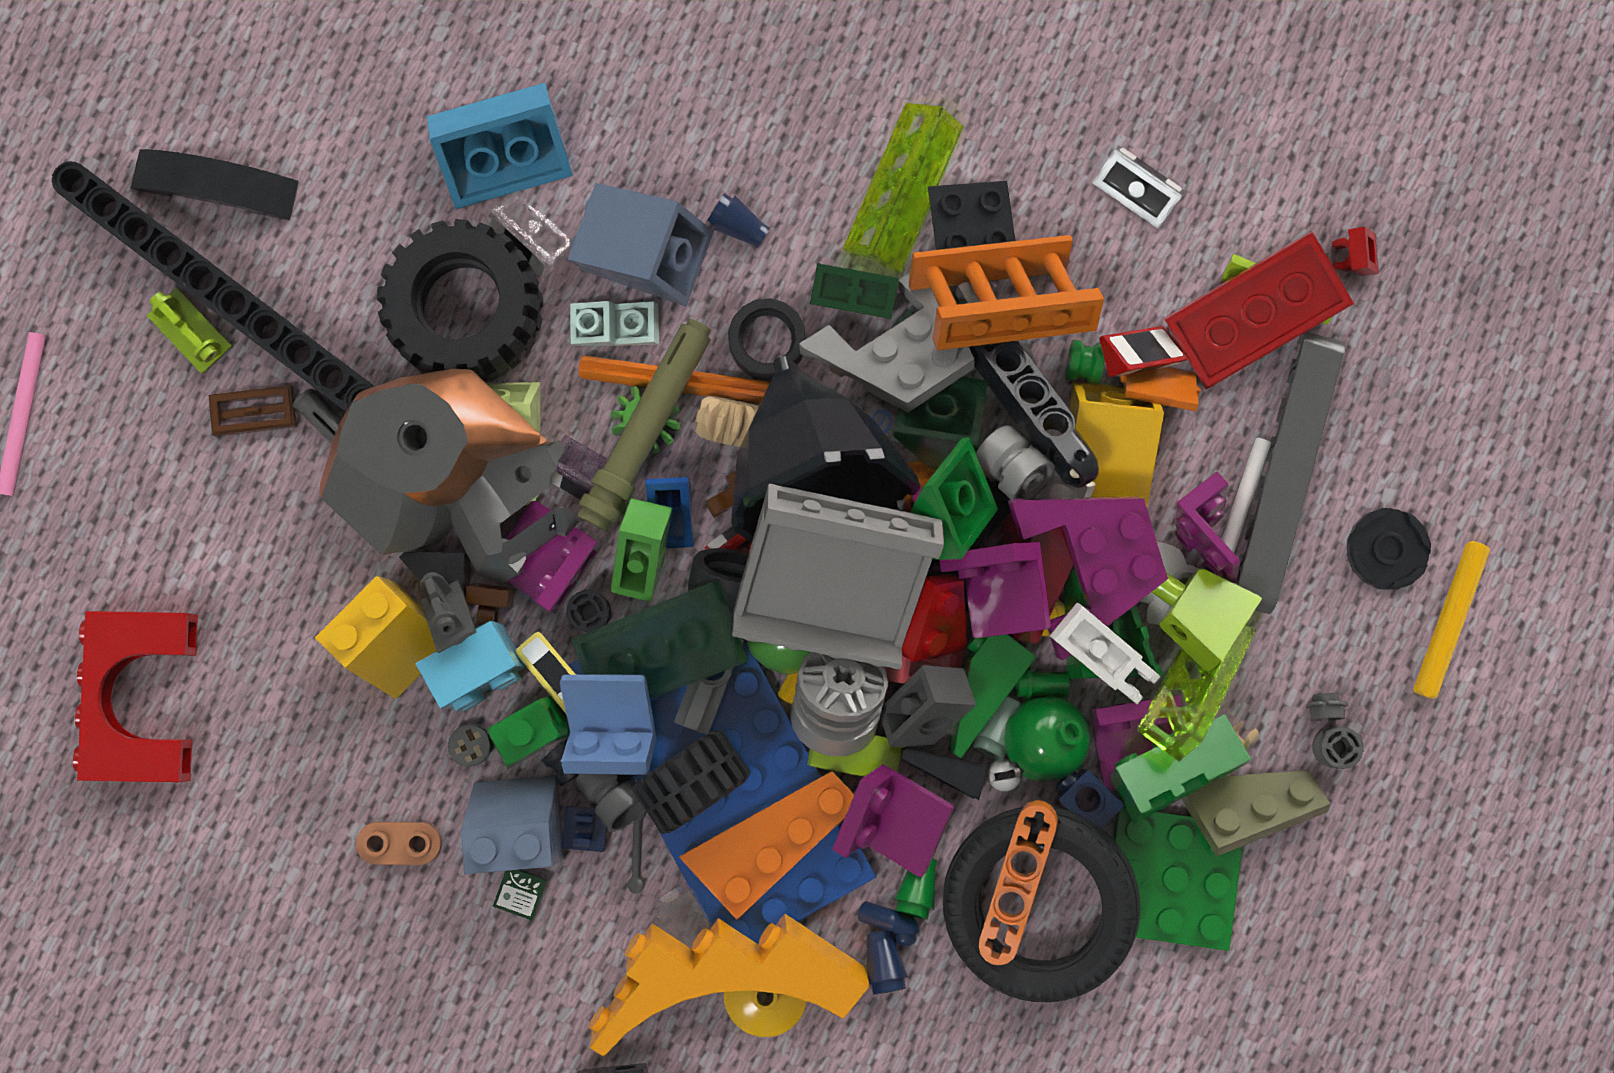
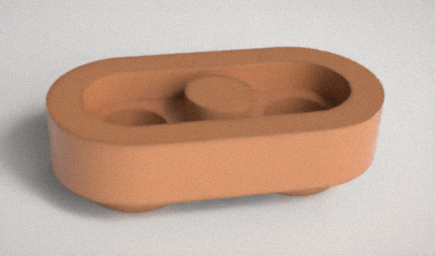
M374 822L363 827L356 839V849L359 856L367 863L374 865H424L433 861L439 855L442 848L440 832L435 826L426 822ZM375 835L381 837L384 843L380 851L373 850L370 844L372 837ZM416 836L422 837L426 842L425 849L422 852H418L413 848L412 842Z

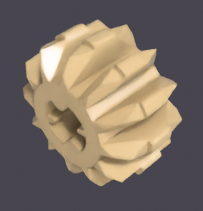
M708 396L702 399L700 408L697 409L695 432L706 440L740 447L759 406L733 399Z

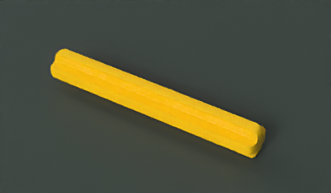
M1471 541L1466 543L1413 688L1416 694L1425 698L1435 699L1440 692L1490 553V548L1482 543Z

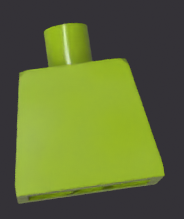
M1198 569L1185 584L1166 572L1168 579L1151 592L1170 605L1159 625L1204 670L1209 672L1223 661L1262 598L1205 569Z

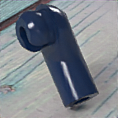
M868 901L863 902L859 909L858 920L860 922L893 932L894 940L899 945L911 946L916 942V934L920 930L915 918Z

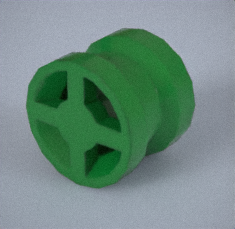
M1073 339L1068 353L1065 380L1074 381L1077 378L1086 379L1089 384L1098 385L1105 362L1101 344L1097 343L1091 347L1084 345L1081 340Z

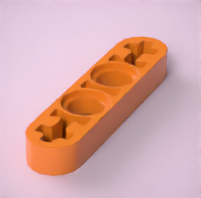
M1036 800L1029 802L1019 813L979 939L980 954L987 962L993 965L1009 963L1014 959L1018 951L1056 832L1058 821L1056 811L1050 804L1044 801ZM1036 812L1045 814L1044 822L1050 824L1049 828L1042 826L1037 836L1036 844H1044L1043 849L1032 842L1018 841V836L1025 840L1028 839L1031 822L1025 820L1026 816L1034 817ZM1022 851L1031 853L1037 861L1036 869L1028 874L1018 872L1012 863V858L1015 854ZM1008 892L1017 893L1024 901V908L1019 913L1009 914L1001 908L999 903L1000 897ZM995 917L999 921H992V918ZM1002 922L1009 925L1005 944L1011 946V948L1003 947L1001 953L992 950L993 943L988 941L987 938L995 939L997 937ZM1011 925H1018L1019 927L1018 929H1015Z

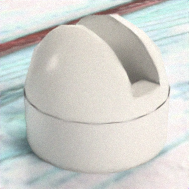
M1004 758L1003 761L994 760L990 764V768H988L989 771H987L990 785L999 791H1011L1017 787L1021 780L1020 767L1016 762L1012 763L1009 758ZM1014 769L1016 777L995 781L994 773L1007 772Z

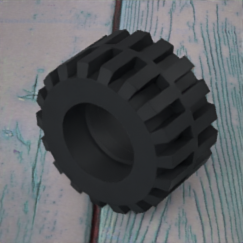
M715 730L700 738L640 779L632 791L660 833L665 834L675 831L747 781L751 772L724 731Z

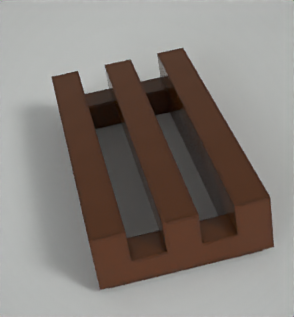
M288 385L208 395L212 436L218 437L297 427L295 408L293 407V387ZM283 396V404L220 411L219 406L221 403ZM283 412L285 416L283 419L221 426V420Z

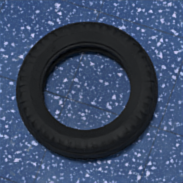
M1023 807L1000 813L978 826L962 842L952 858L943 887V915L946 929L956 952L965 965L980 980L993 989L1010 997L1031 1002L1047 1003L1072 999L1092 991L1109 979L1130 952L1136 938L1140 920V894L1137 880L1123 850L1105 830L1077 813L1053 807L1058 821L1050 848L1060 850L1078 860L1093 877L1102 903V915L1099 925L1093 936L1083 947L1063 958L1034 960L1016 954L1013 960L1004 965H993L987 962L979 950V939L985 923L981 906V890L983 881L990 869L1007 854L1019 813ZM1036 812L1034 817L1026 816L1025 820L1031 822L1030 833L1027 840L1018 836V841H1028L1036 844L1040 828L1042 826L1049 828L1050 824L1044 822L1045 814ZM1036 844L1039 847L1045 846L1044 844ZM987 938L988 941L993 943L992 950L1001 953L1002 948L1005 946L996 938Z

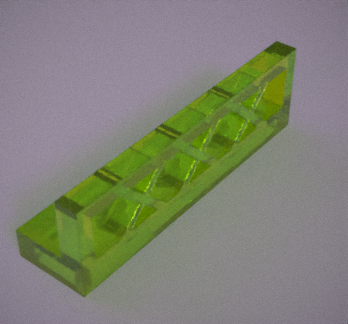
M905 102L842 248L843 250L853 255L873 258L889 270L902 272L930 207L928 186H939L964 127L943 107ZM915 116L924 117L920 128L909 134V129ZM907 153L904 165L894 171L893 167L897 158ZM890 189L891 195L888 202L878 208L877 204L881 195ZM874 226L875 232L869 246L860 244L865 232Z
M1246 623L1223 661L1209 672L1204 670L1180 647L1137 731L1180 762L1203 742L1256 630ZM1196 662L1202 679H1191L1185 663ZM1182 689L1188 706L1177 707L1171 690ZM1168 717L1174 732L1173 737L1154 724L1156 718Z

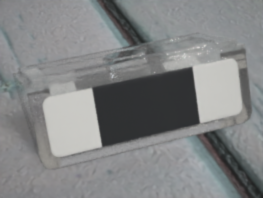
M519 191L497 205L489 213L486 225L491 226L497 234L503 233L510 238L515 246L522 251L534 272L543 279L571 251L572 240Z

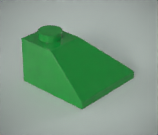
M962 438L924 485L910 511L912 514L942 520L944 547L940 558H932V560L962 559L998 510L970 438Z

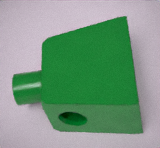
M552 696L541 698L487 729V734L507 770L565 738L570 733L567 715ZM550 712L553 714V716H554L556 722H555L554 719L552 718Z

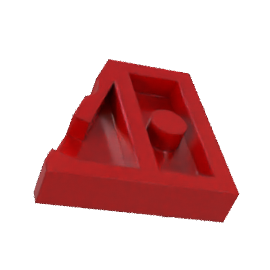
M952 573L926 577L902 647V656L912 662L965 651L967 643L964 580L959 579V577Z

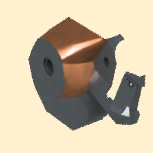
M449 369L401 377L358 393L340 421L319 485L321 499L381 555L427 548L440 542L452 529H455L477 574L500 584H506L524 573L522 565L527 558L558 535L567 537L580 522L576 520V516L566 506L564 508H554L511 540L501 538L500 523L549 487L551 476L556 470L559 459L566 451L559 440L548 442L474 371L469 369Z

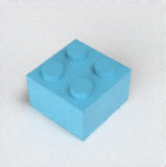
M489 621L477 628V633L469 636L462 643L451 646L439 654L436 651L415 663L440 709H454L455 712L460 710L465 712L485 700L483 692L490 688L502 691L522 679L519 672L527 667L516 655L515 650L517 648L503 624Z

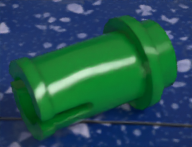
M1028 667L1015 685L1016 695L1024 696L1025 701L1031 700V697L1054 696L1068 698L1069 674L1067 671L1032 672L1031 668Z

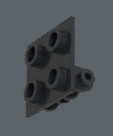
M1007 180L928 186L936 250L1016 241Z

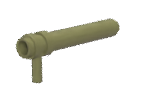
M688 319L686 324L680 325L602 469L596 470L590 481L593 487L589 494L584 493L578 503L581 509L577 516L607 532L611 523L616 524L619 517L624 518L629 505L628 500L634 491L632 484L711 341L708 337L711 330L707 326L694 319Z

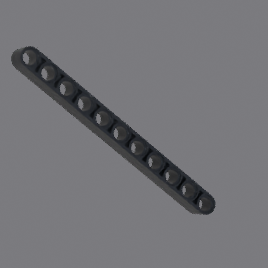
M67 161L55 168L51 182L59 195L344 411L348 410L358 393L375 387L83 165L74 161ZM83 177L82 187L78 191L72 192L73 183ZM116 201L114 212L104 217L103 210L105 206L110 202ZM148 225L147 235L142 240L135 241L137 230L142 226ZM180 249L179 260L173 265H167L168 255L173 250ZM212 273L213 281L207 289L199 290L198 286L201 277ZM244 297L245 307L240 313L232 315L230 311L232 303L236 299ZM270 322H277L278 330L272 338L263 339L264 327ZM309 346L310 356L308 360L304 363L296 364L294 360L296 351L300 347ZM336 370H342L343 380L341 384L336 388L329 389L327 387L329 374Z

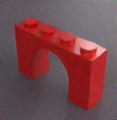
M85 611V620L81 622L79 628V640L81 645H84L83 662L79 664L77 670V682L79 687H82L81 704L77 706L75 711V725L79 729V746L75 748L73 753V768L77 771V781L175 783L191 781L193 739H149L130 733L117 720L112 708L111 696L113 685L119 673L129 663L138 658L152 655L196 656L197 614Z

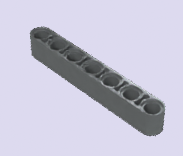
M1310 332L1300 335L1297 344L1301 346L1297 359L1293 358L1288 374L1286 383H1289L1290 387L1287 398L1282 397L1276 419V422L1280 423L1276 437H1271V446L1266 461H1269L1266 476L1261 475L1255 500L1258 501L1255 516L1250 515L1244 537L1245 540H1248L1244 555L1240 554L1239 556L1240 565L1236 585L1260 596L1262 600L1255 610L1266 614L1273 612L1280 595L1345 351V342Z

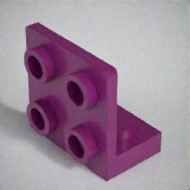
M1215 472L1177 502L1175 526L1178 530L1175 531V535L1188 551L1191 552L1195 549L1205 560L1202 563L1205 570L1235 584L1240 560L1212 529L1224 516L1222 511L1225 509L1228 489L1227 481L1218 472Z
M532 501L506 539L511 540L551 510L538 501ZM574 527L567 537L558 535L527 558L522 565L524 573L509 581V583L534 599L536 603L549 612L556 614L603 545L585 532Z
M1040 542L1013 543L969 550L962 559L940 560L941 572L958 571L959 579L966 580L974 638L1050 628Z
M1180 695L1141 700L1138 704L1128 702L1089 709L1102 784L1109 791H1115L1110 781V777L1115 769V763L1133 753H1137L1139 756L1152 750L1153 747L1151 745L1167 735L1174 733L1176 738L1180 736L1175 714L1183 712Z
M882 764L860 780L832 850L847 858L859 848L866 849L869 846L916 876L922 877L927 873L953 813L954 806Z

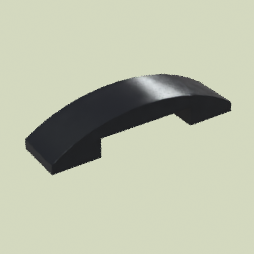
M140 149L130 188L168 197L175 195L246 209L250 213L290 221L299 181L228 161L172 151Z

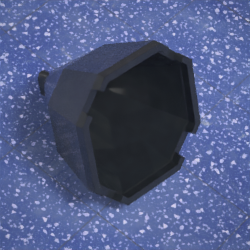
M786 356L776 358L773 361L776 374L772 377L737 452L731 514L733 531L748 541L753 542L769 484L905 512L904 498L907 493L908 495H916L921 488L917 475L875 420L847 397L799 371L796 363Z

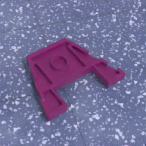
M1045 498L1041 500L1012 499L1008 501L1018 536L1023 540L1062 526L1086 603L1084 608L1107 627L1168 579L1144 498ZM1067 614L1050 620L1049 635L1052 634ZM1051 638L1057 658L1064 660L1072 655Z

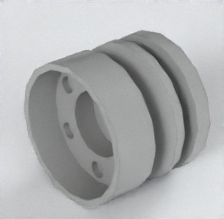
M810 652L803 659L795 687L796 692L791 708L792 728L799 740L813 751L827 756H849L863 750L874 739L888 688L886 670L884 667L873 666L870 663L845 658L836 659L825 654Z

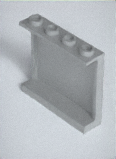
M769 484L733 609L732 636L744 638L750 642H764L784 646L796 651L804 650L825 654L836 659L845 658L870 663L877 667L901 669L903 665L902 645L932 558L939 559L944 547L942 520Z

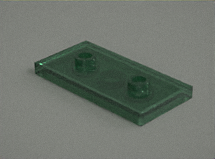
M719 581L708 583L571 639L584 675H643L646 677L650 699L748 662L740 638L732 636L733 619Z

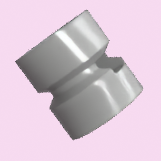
M1006 425L997 429L982 443L976 452L984 475L991 482H999L998 488L1010 500H1032L1051 480L1055 466L1037 448H1029L1030 443L1016 429Z

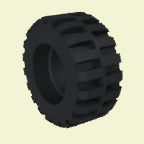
M455 219L454 226L449 227L444 221L431 223L433 231L425 235L420 229L409 235L413 242L408 247L404 248L399 243L392 254L396 257V261L393 266L385 264L381 272V276L386 280L385 286L377 287V300L382 304V309L378 311L380 323L386 328V337L392 346L423 374L449 369H469L474 371L480 378L487 377L492 381L501 377L500 370L508 365L511 369H514L521 362L518 356L524 349L530 352L535 343L532 336L535 330L540 331L543 318L539 312L540 308L544 307L543 296L538 287L539 281L522 251L505 234H497L491 226L481 222L475 227L471 225L469 220ZM459 268H475L485 272L495 282L499 292L498 307L489 324L477 334L463 339H446L435 333L428 325L424 315L425 299L432 285L444 274Z

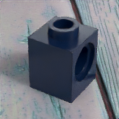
M1082 769L1079 773L1073 772L1071 775L1062 778L1055 786L1060 792L1053 799L1063 809L1091 820L1102 829L1125 806L1088 769ZM1083 787H1089L1095 794L1094 805L1086 811L1080 810L1075 802L1077 792Z

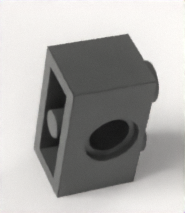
M922 665L882 706L880 717L889 746L931 749L976 706L964 668Z

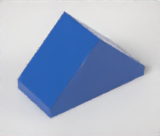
M689 478L646 479L647 502L672 508L666 548L693 547L692 495Z

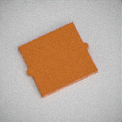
M1165 367L1121 375L1120 382L1124 383L1125 398L1197 412L1201 388L1197 386L1196 372Z

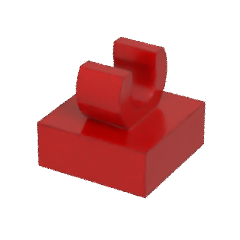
M1365 226L1348 229L1349 240L1339 238L1332 242V247L1335 249L1347 248L1349 250V256L1345 261L1333 263L1335 269L1343 272L1353 270L1361 276L1379 274L1376 234Z

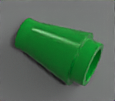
M932 859L927 873L922 877H918L907 870L893 899L897 901L895 911L911 917L928 920L930 910H935L936 859Z

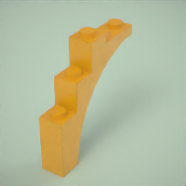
M784 914L776 925L771 923L766 927L758 944L719 918L710 930L704 928L697 935L692 948L652 923L643 935L637 933L626 947L624 953L627 956L626 975L618 983L613 995L615 998L607 1008L601 1006L590 1021L589 1028L592 1030L590 1048L604 1057L626 1033L653 1014L682 1001L719 992L751 990L784 994L814 1003L844 1019L869 988L867 970L864 965L787 914Z

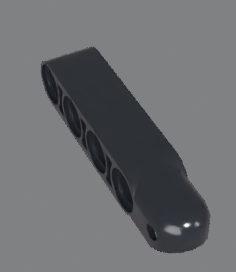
M1018 341L969 347L974 357V367L1033 448H1037L1054 464V470L1062 481L1077 488L1084 487L1093 482L1099 475L1097 457L1075 428V419L1070 410ZM1000 367H1011L1014 371H1003ZM1033 398L1038 402L1034 404L1027 403L1022 399ZM1054 429L1063 435L1052 436L1046 430ZM1074 469L1079 478H1073L1070 475V471Z

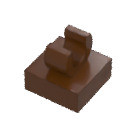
M475 582L468 585L465 596L466 603L479 605L476 624L484 625L489 621L498 623L499 607L508 608L513 605L515 588Z

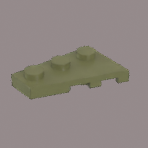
M1309 770L1224 776L1182 798V801L1216 856L1325 814L1330 807V802Z

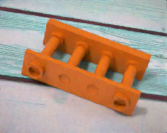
M1071 235L914 252L912 254L908 285L910 290L931 288L939 305L936 310L932 337L937 351L1097 331L1104 297L1099 288L1075 289L1067 273L1073 242ZM1049 274L1058 293L1037 295L1028 277ZM1010 279L1019 297L997 300L988 281ZM964 282L971 283L979 302L957 305L949 286L961 285Z

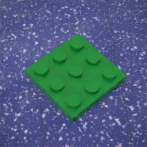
M1123 807L1117 813L1114 840L1129 860L1139 888L1140 920L1136 938L1230 951L1242 846L1216 856L1193 817L1156 812L1134 824L1128 811Z

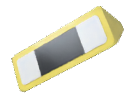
M536 632L515 650L516 655L566 713L560 680L562 675L576 674L540 632Z

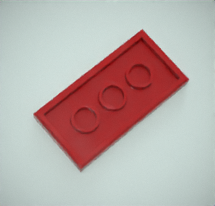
M1310 231L1168 315L1164 320L1207 390L1352 306L1354 302L1314 233Z

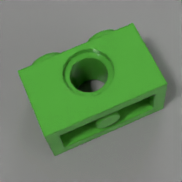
M631 498L619 529L611 585L612 593L649 602L652 601L663 568L672 508Z

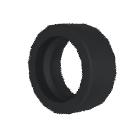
M772 298L756 299L742 306L732 318L728 330L729 349L737 366L749 376L762 380L772 379L776 372L773 363H762L754 360L747 354L743 346L745 328L751 321L760 316H773L783 321L791 332L792 340L789 351L785 356L790 358L796 365H798L803 357L800 354L799 343L806 340L805 325L798 312L787 303Z
M709 548L699 551L693 557L688 580V592L695 600L705 606L733 613L749 554L726 548Z

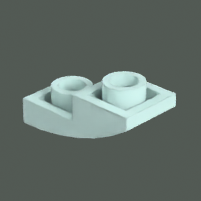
M610 301L570 304L571 345H659V304L654 301L614 304Z

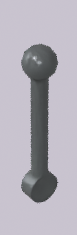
M646 812L633 822L632 877L627 883V887L632 893H639L644 887V881L640 878L642 820L645 818Z

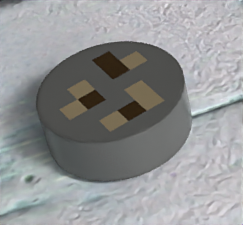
M477 725L460 726L451 734L448 741V751L451 758L457 764L466 767L483 763L488 758L492 748L491 739L487 731Z

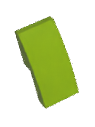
M875 735L874 739L863 750L849 756H827L810 749L807 765L864 777L882 764L898 772L902 747H891L887 737Z

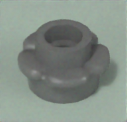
M1339 693L1314 694V702L1306 705V708H1310L1311 721H1322V718H1328V720L1345 719L1344 707L1349 706L1348 702L1339 700Z

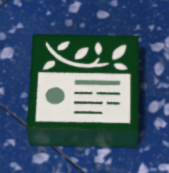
M520 869L505 871L492 907L534 920L548 879Z

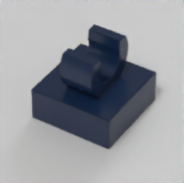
M566 806L562 841L563 849L605 851L607 828L595 813L596 808Z

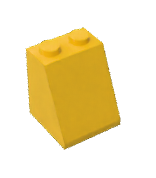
M1073 381L1070 412L1075 419V428L1092 449L1099 463V475L1093 481L1096 486L1091 497L1144 498L1146 507H1148L1164 416L1161 404L1125 398L1123 386L1092 385L1088 382Z
M376 576L315 637L347 670L395 699L421 675L415 663L436 652L423 607L398 582Z

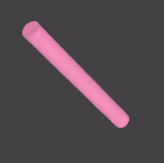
M28 332L0 468V494L13 496L46 337L38 333Z

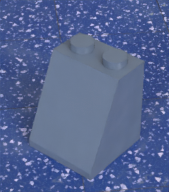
M595 183L591 197L586 202L585 213L577 235L572 240L568 260L587 273L687 307L714 231L677 201Z
M557 775L476 782L473 784L461 828L464 874L552 867L564 859Z

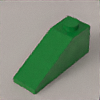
M1008 634L974 638L972 635L966 645V648L970 651L964 658L962 668L965 670L976 706L951 729L948 750L959 758L964 755L1036 658L1034 654Z

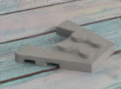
M910 273L899 279L898 287L899 291L919 311L858 351H854L830 325H827L799 343L800 354L810 361L814 359L819 360L829 366V371L840 377L849 376L862 383L864 390L907 413L974 369V357L969 347L937 351L932 337L936 310L939 305L931 288L910 290L908 285Z

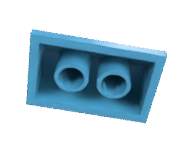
M545 83L427 116L429 139L455 209L573 176Z

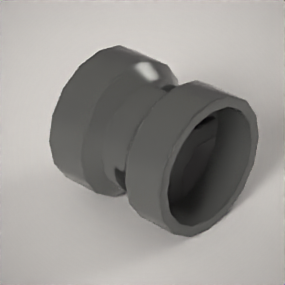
M1334 726L1326 727L1314 736L1312 751L1316 760L1323 766L1348 769L1355 766L1361 760L1364 746L1360 735L1353 729Z

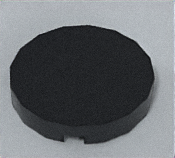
M1381 508L1367 513L1353 525L1347 538V558L1352 571L1364 583L1376 589L1397 590L1412 585L1424 574L1428 566L1427 562L1429 554H1431V541L1426 528L1414 515L1408 512H1402L1394 508Z

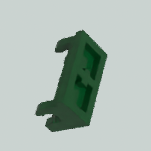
M817 263L810 304L891 319L899 278Z

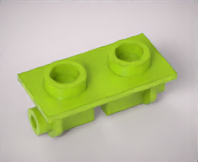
M177 287L169 295L165 296L162 292H158L150 299L149 303L153 307L146 316L201 374L206 372L233 347Z

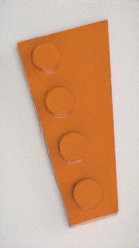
M830 771L699 846L685 852L679 858L737 920L845 818L854 794L833 771Z

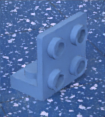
M562 675L560 687L570 729L561 760L564 774L647 775L657 737L646 677L643 675Z

